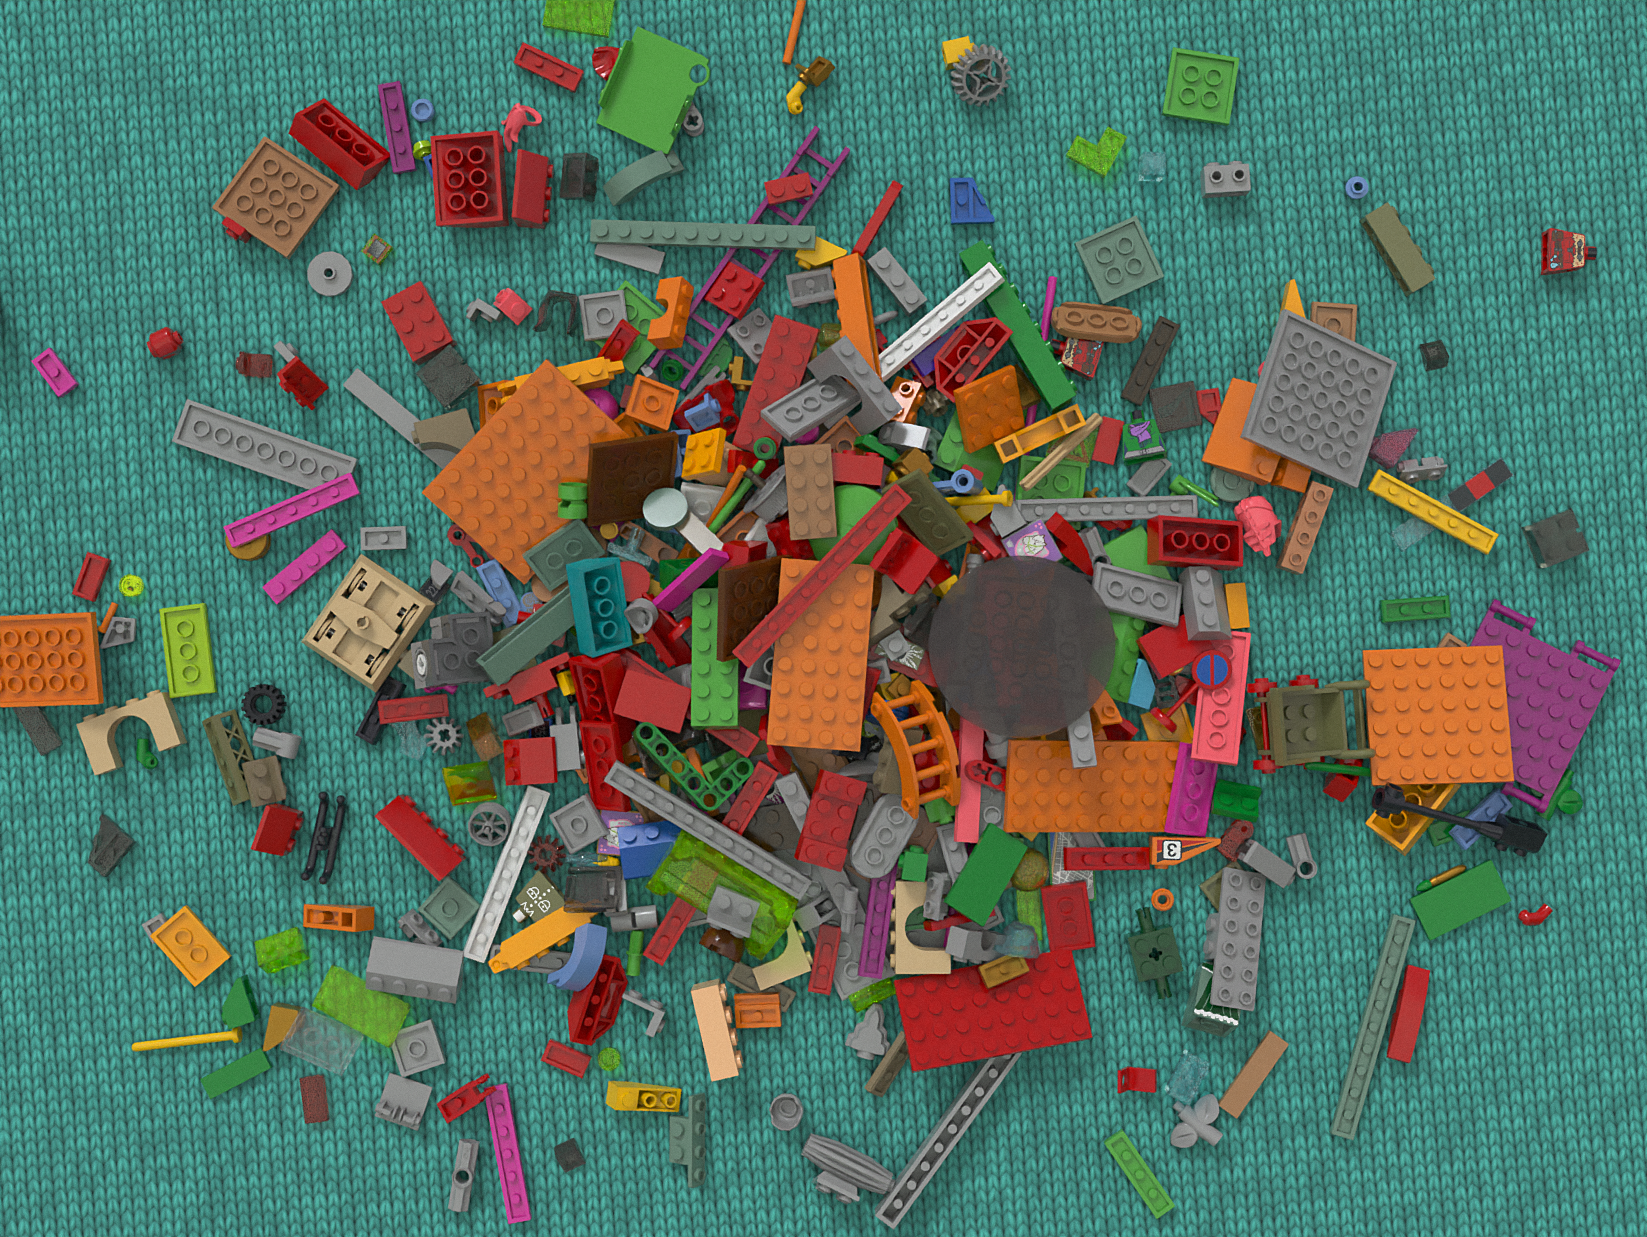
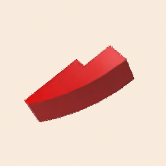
M1055 512L1045 523L1046 528L1059 538L1055 542L1059 551L1092 578L1094 574L1093 566L1084 542L1076 530L1059 513Z

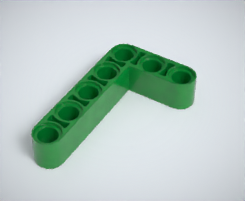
M644 722L634 730L633 736L635 741L702 811L709 812L718 808L753 773L754 767L752 762L747 758H739L732 762L709 784L652 723ZM641 728L649 729L651 733L649 739L641 738L639 733ZM657 745L665 746L667 751L665 756H659L656 753ZM673 761L681 763V773H675L672 770ZM738 763H743L746 766L745 775H740L737 772L736 767ZM689 778L697 780L698 788L696 790H691L688 787ZM722 779H727L730 782V789L728 791L721 789L720 781ZM707 794L711 795L714 799L712 807H707L704 804L703 799Z

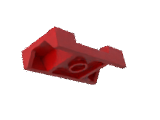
M823 769L819 770L794 855L795 859L842 872L848 851L846 845L858 804L861 805L867 782Z

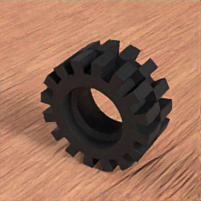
M258 684L255 687L249 688V691L243 695L245 699L241 701V703H244V707H241L242 711L246 713L244 716L249 718L251 723H256L257 725L275 723L276 720L282 718L281 714H284L286 711L284 709V706H287L286 702H284V694L280 693L281 690L268 684ZM261 696H267L272 701V708L267 713H261L256 708V701Z

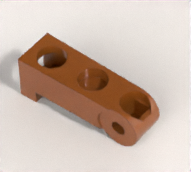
M629 520L625 521L618 531L620 536L658 563L659 560L676 559L680 553Z

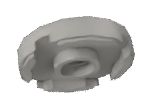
M333 251L323 252L315 256L307 270L308 281L311 287L320 295L326 297H334L345 293L350 288L354 278L350 262L341 254ZM329 270L333 271V275L331 277L326 276V273Z

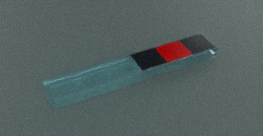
M1500 457L1437 501L1460 513L1514 475L1502 457ZM1413 516L1388 534L1398 549L1403 552L1437 528Z

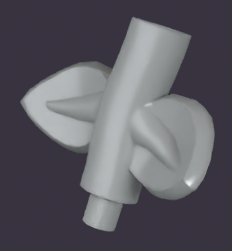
M1207 1094L1198 1099L1193 1108L1188 1104L1184 1106L1179 1100L1172 1106L1179 1112L1177 1116L1183 1121L1175 1126L1171 1134L1172 1145L1188 1148L1195 1145L1198 1138L1201 1137L1210 1145L1215 1146L1223 1136L1219 1130L1210 1125L1219 1116V1104L1213 1094Z

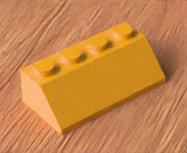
M1461 784L1406 785L1400 787L1404 790L1405 801L1442 811L1461 787ZM1375 810L1365 824L1387 844L1406 856L1434 819L1402 810L1399 815L1390 814L1389 818L1385 819L1378 816Z

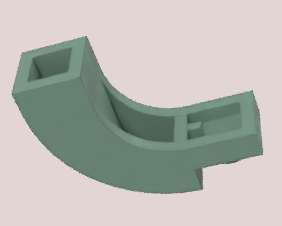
M662 150L637 160L618 172L603 186V189L613 206L631 201L641 190L654 182L680 174L684 167L674 150H671L669 155L664 154Z

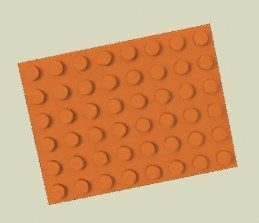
M546 358L422 491V494L525 585L535 572L525 561L522 554L572 520L558 517V503L561 501L558 497V484L563 482L587 484L590 444L632 437Z

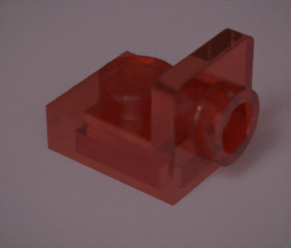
M240 351L239 357L236 358V370L244 377L271 378L273 356L270 354H253Z

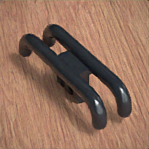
M322 791L318 795L320 799L306 868L301 874V879L307 881L312 877L319 850L324 851L328 849L324 870L319 878V883L324 885L328 883L333 872L346 813L347 799L343 795H339L336 798L338 806L333 827L324 824L329 805V795L327 792Z

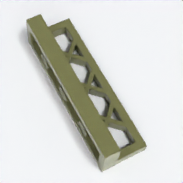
M233 709L202 721L233 806L250 800L246 788L245 775L239 769L238 762L240 759L246 762L254 761L236 710ZM230 716L233 723L231 731L224 728L221 721L222 718ZM232 737L240 742L239 752L231 748L230 741Z

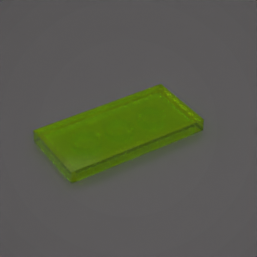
M335 964L331 965L312 1004L318 1010L388 1048L392 1047L411 1008V1005L387 992L366 989L365 980Z

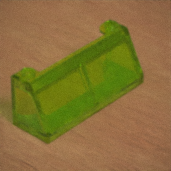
M681 829L651 874L645 888L659 896H665L668 892H671L706 915L717 884L759 900L760 905L751 924V935L749 938L745 936L743 938L745 939L747 952L762 961L789 927L799 899Z

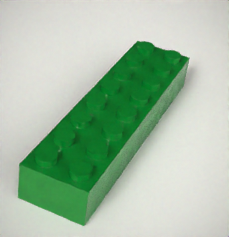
M982 239L959 253L960 265L970 279L990 262L1004 278L1005 281L982 301L992 318L996 317L1013 331L1007 343L1033 386L1042 397L1041 399L1048 411L1053 415L1075 403L1076 391L1078 389L1072 379L1067 380L1065 377L1066 369L1060 359L1056 361L1053 357L1054 349L1048 340L1044 342L1042 339V329L1037 321L1032 322L1030 319L1031 312L1024 301L1022 303L1019 301V292L1013 282L1009 284L1006 275L1008 274L1002 263H996V254L990 244L986 245Z

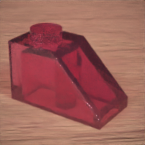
M1411 428L1384 433L1377 437L1374 436L1368 457L1387 470L1393 468L1419 430Z

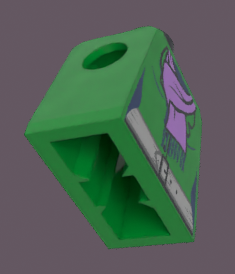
M1143 410L1132 411L1130 413L1131 423L1123 425L1124 465L1129 466L1167 458L1166 447L1155 419L1145 420Z

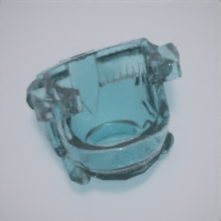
M1013 920L1012 923L1003 929L1002 933L1006 935L1005 944L994 945L993 950L999 953L1024 959L1037 958L1041 952L1035 927L1017 920Z

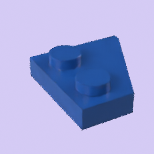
M973 177L950 178L951 225L994 224L995 218L991 215L986 201L978 191Z

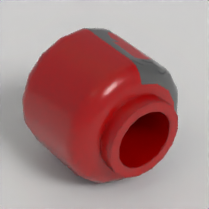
M164 327L150 334L147 346L154 358L158 357L161 360H167L180 354L182 350L181 344L184 341L178 331L174 332L171 328Z

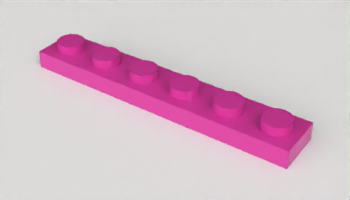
M350 472L226 525L223 528L232 548L235 549L358 496L361 493Z
M508 1084L493 1085L497 1091L486 1097L485 1100L508 1224L528 1221L532 1219Z

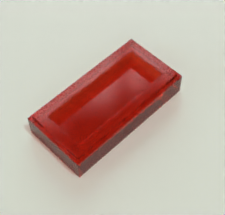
M324 1074L299 1078L305 1124L328 1121L329 1112Z

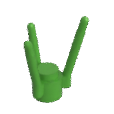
M1180 474L1168 487L1172 491L1170 496H1183L1191 491L1213 506H1219L1216 502L1219 499L1217 496L1190 482Z

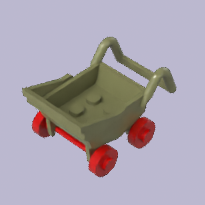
M1309 674L1296 675V680H1288L1289 687H1277V682H1269L1268 678L1254 679L1255 683L1247 684V693H1257L1254 702H1260L1264 744V750H1258V755H1261L1262 759L1252 760L1253 770H1261L1262 774L1276 773L1275 769L1294 764L1297 766L1303 765V769H1306L1305 763L1325 762V756L1328 755L1331 758L1343 760L1373 758L1376 755L1374 749L1366 748L1362 689L1370 687L1369 680L1338 681L1327 684L1324 688H1319V679H1310ZM1343 690H1353L1357 750H1348Z

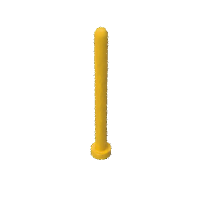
M1010 490L1003 491L1002 494L945 498L951 506L1002 504L1004 507H1011L1013 503V495Z
M239 1026L232 1028V1031L136 1042L132 1044V1050L138 1052L233 1040L234 1043H241L243 1035L242 1029Z

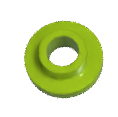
M422 140L414 144V158L424 161L423 157L431 154V143L428 140Z

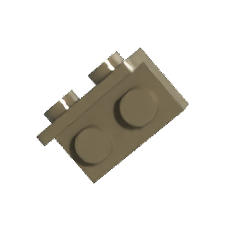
M276 755L242 763L252 808L286 800L287 788L282 781L281 764L277 760Z

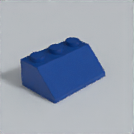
M669 820L617 828L624 880L692 871L688 832Z

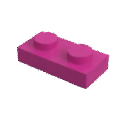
M48 348L31 361L58 397H64L79 385L52 348Z

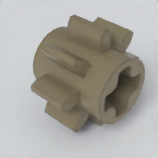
M932 389L926 392V400L922 408L927 416L932 413L934 417H940L948 411L947 406L950 405V402L941 392L939 393L938 390Z

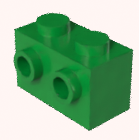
M910 844L909 848H904V852L898 858L897 865L901 869V879L925 883L928 853L924 851L923 846Z

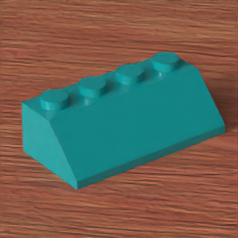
M619 557L584 559L566 564L580 653L594 658L632 646L630 624L624 615L627 604Z

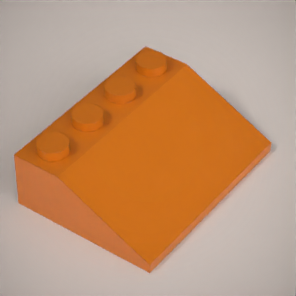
M1232 378L1201 462L1264 486L1271 483L1280 456L1240 438L1257 384Z

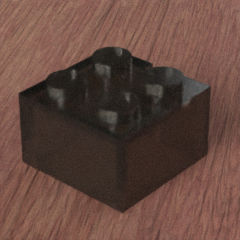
M450 344L415 373L448 411H451L477 389L478 386L484 383Z
M1572 508L1562 510L1521 527L1538 569L1550 567L1589 551L1582 531H1576V528L1580 526Z

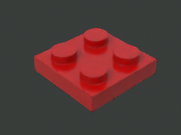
M728 261L704 299L741 321L766 283Z

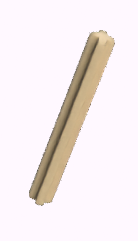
M1098 413L1091 415L1085 421L1087 425L1076 429L1020 481L1019 484L1023 490L1029 491L1103 422L1102 417Z

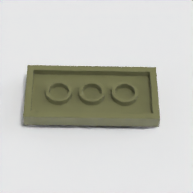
M921 468L882 488V495L884 496L896 483L913 499L899 515L921 542L935 555L940 556L973 539V532Z

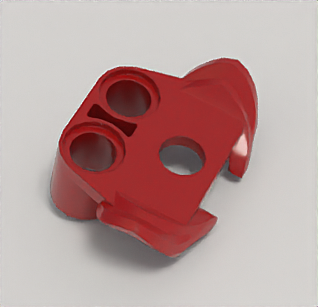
M728 379L705 387L703 393L692 400L687 399L672 415L671 419L681 430L690 429L695 434L707 431L708 429L722 428L726 430L727 437L737 430L740 422L732 405L735 399V391ZM709 393L713 399L718 400L721 406V411L719 412L720 422L695 432L685 418V411L698 406L704 400V395ZM731 416L729 421L723 422L726 417Z

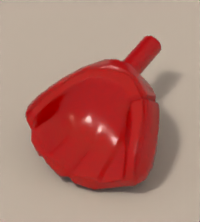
M606 46L594 49V54L592 55L593 67L595 72L605 81H608L618 58L619 48Z

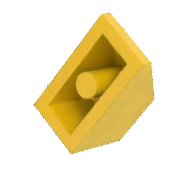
M816 236L815 251L798 250L795 255V261L798 262V266L806 270H810V268H823L833 264V260L847 256V250Z

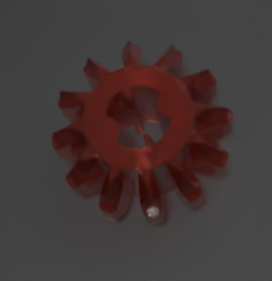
M548 834L545 841L542 836L537 837L539 844L534 841L530 843L531 847L535 850L527 851L528 855H534V858H531L528 862L530 864L535 861L537 862L534 870L537 871L543 866L542 872L546 874L548 866L552 872L557 870L555 864L560 867L563 866L564 863L558 858H565L567 854L560 853V850L564 849L565 845L563 844L559 847L556 845L560 840L558 837L551 842V835ZM543 848L546 851L552 852V855L549 856L550 860L548 857L543 858L542 853L545 852Z

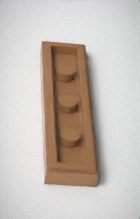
M1268 1030L1218 1101L1219 1106L1237 1119L1289 1044Z

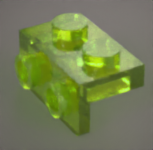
M298 927L254 942L258 966L267 974L277 973L285 967L296 966L309 959V954L304 950L301 930Z

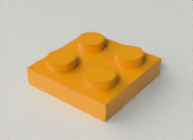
M716 428L688 436L681 478L689 481L720 473L726 430Z

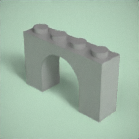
M846 335L806 365L820 383L832 375H840L855 386L862 399V408L849 421L861 436L869 434L885 424L903 409Z

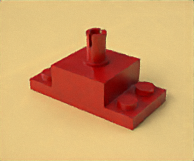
M565 652L512 676L505 684L500 686L493 684L483 689L486 698L493 697L494 700H499L511 695L515 705H522L529 701L537 702L543 719L555 714L547 695L549 692L560 688L556 677L557 672L570 668L568 659L574 657L573 652Z

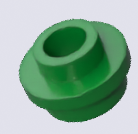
M669 359L662 365V375L668 381H678L684 374L683 365L676 359Z
M768 437L758 439L753 447L755 455L761 460L771 459L777 449L775 442ZM763 444H767L769 446V451L767 453H764L761 450V446Z

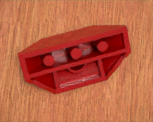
M996 317L964 321L934 356L937 390L955 403L953 391L975 381L1000 352L1013 334V331Z
M604 954L600 966L590 983L581 991L573 992L567 1011L571 1042L592 1046L596 1039L605 1034L614 1025L622 1001V995L628 983L619 957Z

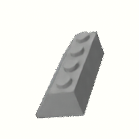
M374 936L366 969V989L456 1004L462 987L464 951Z

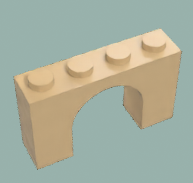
M152 691L146 694L148 698L128 700L125 702L126 706L118 708V706L107 708L104 710L105 714L100 716L96 714L83 717L84 722L76 724L95 776L124 767L115 743V732L118 725L127 717H140L149 725L159 751H167L187 743L169 692Z
M895 879L894 889L891 890L894 908H891L890 922H894V931H890V945H894V954H890L889 963L890 968H894L895 974H951V954L945 953L946 947H919L910 942L905 933L907 917L915 908L925 903L928 879H925V883ZM942 894V898H946L948 894Z
M774 885L748 895L760 901L754 919L761 916L776 918L785 926L788 933L787 946L781 955L752 967L760 991L811 971L810 965L814 964L810 952H805L802 943L806 941L801 929L797 931L794 922L797 920L792 913L794 912L793 908L788 909L786 901L789 900L787 892Z

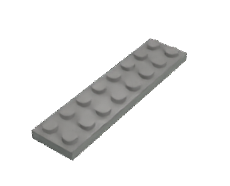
M189 399L186 400L172 442L308 490L350 472L354 475L359 461L348 455Z

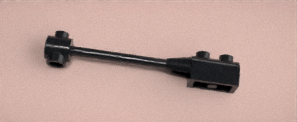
M1389 782L1386 783L1385 788L1379 787L1374 792L1372 798V806L1376 810L1375 813L1382 818L1388 819L1390 814L1399 815L1402 810L1473 829L1494 842L1493 846L1506 852L1508 847L1514 848L1513 852L1522 857H1526L1528 852L1537 853L1548 835L1537 823L1502 813L1498 814L1495 822L1474 821L1405 801L1404 790L1400 786Z

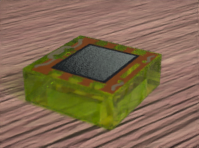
M374 233L361 252L381 266L393 250V247Z

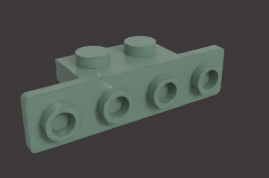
M705 1093L689 1096L688 1117L680 1115L670 1116L669 1162L688 1165V1188L703 1185L706 1177Z

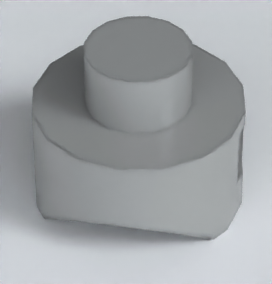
M643 598L635 599L624 611L628 622L639 634L649 631L658 619L656 606L651 601Z

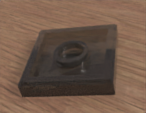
M1193 381L1149 389L1148 393L1153 417L1160 434L1202 425Z

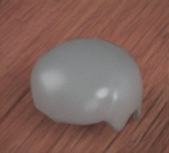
M782 1093L775 1097L769 1108L771 1123L780 1131L794 1129L801 1122L804 1115L801 1100L792 1093Z

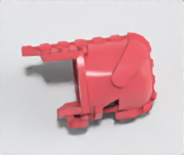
M1258 495L1245 498L1234 508L1236 520L1243 522V530L1245 532L1243 539L1255 552L1263 551L1265 556H1270V546L1276 542V538L1281 536L1282 521L1277 519L1271 504L1264 496Z

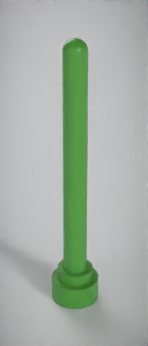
M759 460L752 468L758 476L766 466L765 461ZM747 477L708 529L714 535L753 484Z

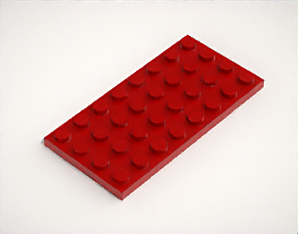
M1058 950L1025 956L1024 959L1030 970L1028 973L989 990L986 989L978 972V967L985 964L953 969L951 974H926L894 980L893 984L912 1073L1092 1039L1072 950Z

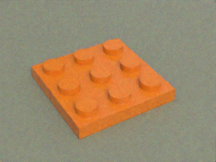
M1005 366L953 391L964 450L967 453L971 454L1025 428L1014 366Z

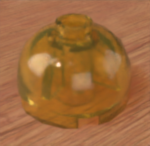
M1028 847L1010 879L1011 887L1020 892L1029 893L1038 890L1045 884L1049 876V865L1042 852L1033 847Z

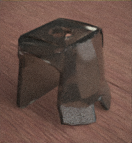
M549 290L540 303L538 320L532 330L535 332L547 331L552 321L554 305L561 301H567L571 303L567 334L573 338L578 325L579 297L568 292Z

